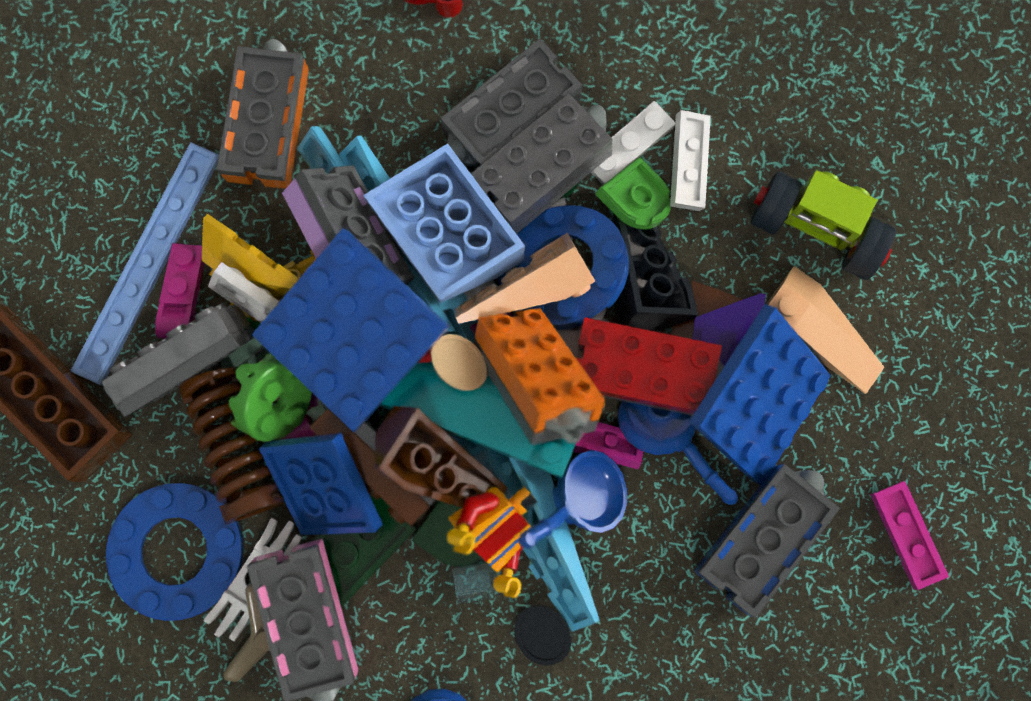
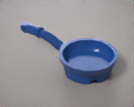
M621 401L617 414L619 427L629 443L640 451L654 455L672 454L683 450L693 467L705 480V484L709 485L722 498L724 503L733 505L737 502L738 496L736 491L732 490L718 475L719 473L710 467L696 446L691 443L696 429L689 422L692 418L691 415Z
M593 450L576 455L568 463L563 478L555 477V479L559 478L557 487L553 488L556 510L546 519H541L537 525L528 531H523L518 539L520 546L523 548L534 547L536 542L545 536L552 535L553 530L564 521L570 525L575 524L579 526L577 528L598 533L613 529L623 518L627 506L626 483L623 473L615 461L603 452Z

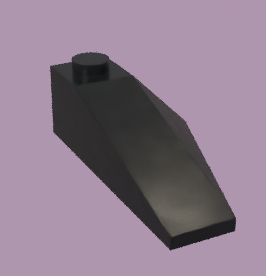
M613 213V223L624 239L629 256L627 281L616 300L620 324L656 332L697 317L698 311L692 286L687 277L682 278L675 266L677 259L673 252L668 253L660 239L662 233L659 227L656 226L651 229L634 228L622 222Z

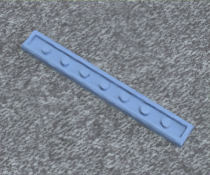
M190 142L70 372L103 386L102 381L107 378L169 259L172 243H177L218 164L219 154Z

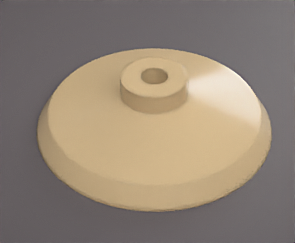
M447 334L441 336L433 345L431 351L433 366L445 383L461 390H474L484 383L487 377L486 361L480 350L471 341L459 335Z

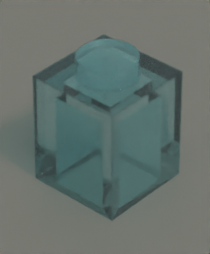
M487 562L454 567L452 569L457 604L499 597V592L493 587V581L498 575L503 574L501 570L497 573Z

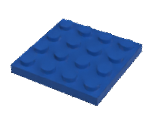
M342 229L252 333V336L354 432L364 424L450 326L347 229Z
M764 304L689 422L751 481L761 485L774 471L777 461L784 450L791 444L793 436L802 421L808 417L810 409L819 394L825 390L831 375L777 308Z

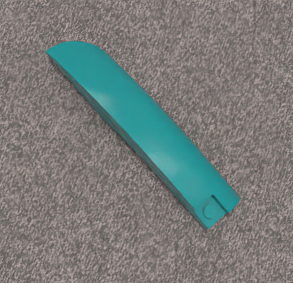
M432 361L417 363L379 406L390 411L393 406L418 408L447 433L560 478H563L576 443H569L564 438L531 445L488 374L486 380L479 388L461 390L445 383L435 371Z

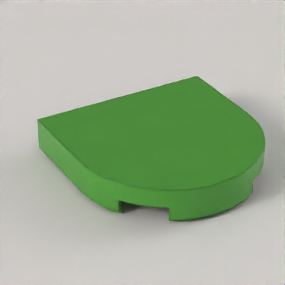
M638 157L600 187L595 194L622 222L638 229H651L658 226L671 210L668 186L641 157Z

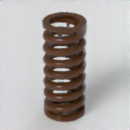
M235 367L220 368L202 373L186 380L178 387L184 405L190 403L186 409L187 415L192 419H196L192 425L193 433L202 436L198 441L199 450L208 453L204 458V465L208 469L215 470L210 475V482L214 486L221 487L215 496L218 502L225 503L219 506L225 524L253 517L284 503L280 492L271 495V493L279 490L275 482L248 490L237 491L258 479L271 475V472L266 465L255 470L229 475L245 465L264 459L259 449L239 456L222 457L260 440L245 434L235 439L215 442L226 434L239 430L231 424V421L223 424L209 425L218 418L231 415L233 412L229 402L215 408L202 409L215 400L236 395L241 391V382H236L239 379L236 377L237 368Z

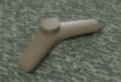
M252 584L245 588L251 627L250 636L225 669L223 677L226 681L238 682L270 650Z

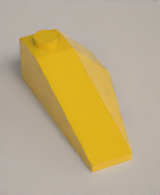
M206 214L203 218L202 261L212 268V271L209 273L210 276L213 275L215 269L222 262L229 268L232 267L239 270L247 280L256 286L263 287L270 291L273 296L283 298L299 280L297 276L280 264H276L255 246L249 245L238 237L239 235L227 226Z

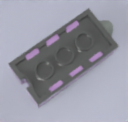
M354 165L333 167L327 174L324 168L301 170L295 177L296 179L283 191L282 194L316 259L342 229H347L406 285L415 279L393 237L364 199L363 195L368 193Z

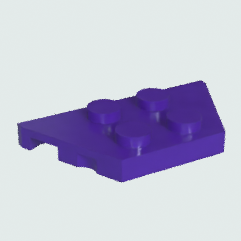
M760 293L695 317L692 339L722 345L719 361L725 366L764 306L766 294Z

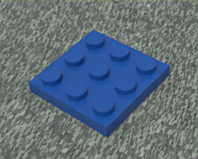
M341 433L266 442L259 447L301 535L376 532L383 525Z

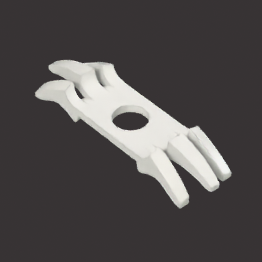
M273 518L270 519L263 535L254 546V550L229 588L223 593L216 606L203 620L210 624L226 608L229 602L232 603L228 613L214 634L218 638L225 633L242 611L244 614L229 638L235 641L249 623L245 588L248 586L246 583L247 565L256 556L282 550L294 527L293 522L288 521L273 544L267 547L266 545L271 540L278 522ZM296 534L283 553L284 556L289 555L294 547L299 545L302 537Z

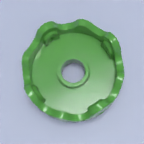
M266 354L265 358L258 363H247L237 368L236 377L241 382V391L236 397L229 399V406L235 417L231 424L235 428L256 440L270 442L285 437L303 422L310 405L312 392L272 354ZM279 397V400L276 403V405L272 407L273 401H275Z

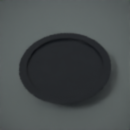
M531 606L523 610L517 617L514 626L515 640L522 653L529 660L548 666L561 662L568 655L571 647L570 629L563 617L555 610L546 606Z

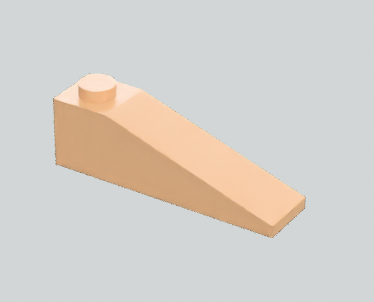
M566 233L530 256L532 261L525 268L514 267L505 273L506 276L502 278L501 285L496 287L495 284H491L455 309V318L460 324L477 320L479 317L503 314L564 300L570 296L579 297L591 288L590 284L594 283L595 279L570 236Z
M793 266L769 299L767 305L777 308L820 363L866 394L884 369V366L823 286Z

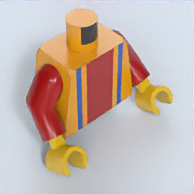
M525 486L510 499L497 487H492L482 494L468 497L463 507L448 518L455 528L447 534V540L450 544L454 545V551L467 555L474 549L497 573L501 570L503 574L498 575L494 579L493 587L497 592H501L504 596L516 598L521 590L519 579L512 577L513 574L517 573L519 558L523 549L518 539L523 531H528L532 528L523 515L538 502Z

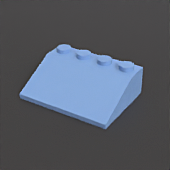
M448 143L363 195L366 202L439 303L498 278L524 259L525 245Z

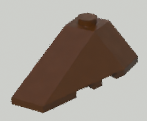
M393 406L375 434V469L400 489L460 508L463 507L468 497L482 494L492 487H497L503 494L508 489L505 484L418 408Z

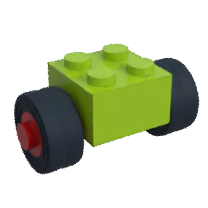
M818 170L812 174L801 188L802 183L799 180L777 171L768 186L761 187L753 202L757 205L750 221L753 226L775 235L782 224L786 223L841 251L849 245L842 263V269L862 280L868 281L880 266H884L892 252L891 246L896 235V229L877 218L870 217L878 200L871 197L868 191L857 186L851 187L840 182L836 175Z

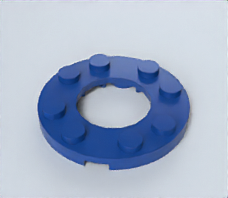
M567 205L546 209L517 233V236L525 245L524 259L521 263L514 266L517 268L528 266L532 261L530 257L532 254L568 233L570 238L585 243L593 253L591 274L595 282L590 284L591 288L579 297L570 296L564 300L516 310L523 311L541 308L556 330H566L582 326L584 317L591 319L606 307L610 308L620 296L627 281L629 256L620 231L609 218L587 207ZM505 273L498 277L499 285L502 284L501 280L506 276Z
M164 484L139 494L119 513L108 536L106 564L110 580L116 592L132 609L153 619L164 621L183 620L208 611L218 603L223 593L229 588L242 566L244 553L243 536L239 522L224 523L219 506L225 503L218 502L216 494L205 488L190 484ZM179 517L191 521L200 528L206 539L207 556L202 569L193 579L184 584L168 585L157 581L150 575L143 562L142 548L146 536L155 525L166 519Z

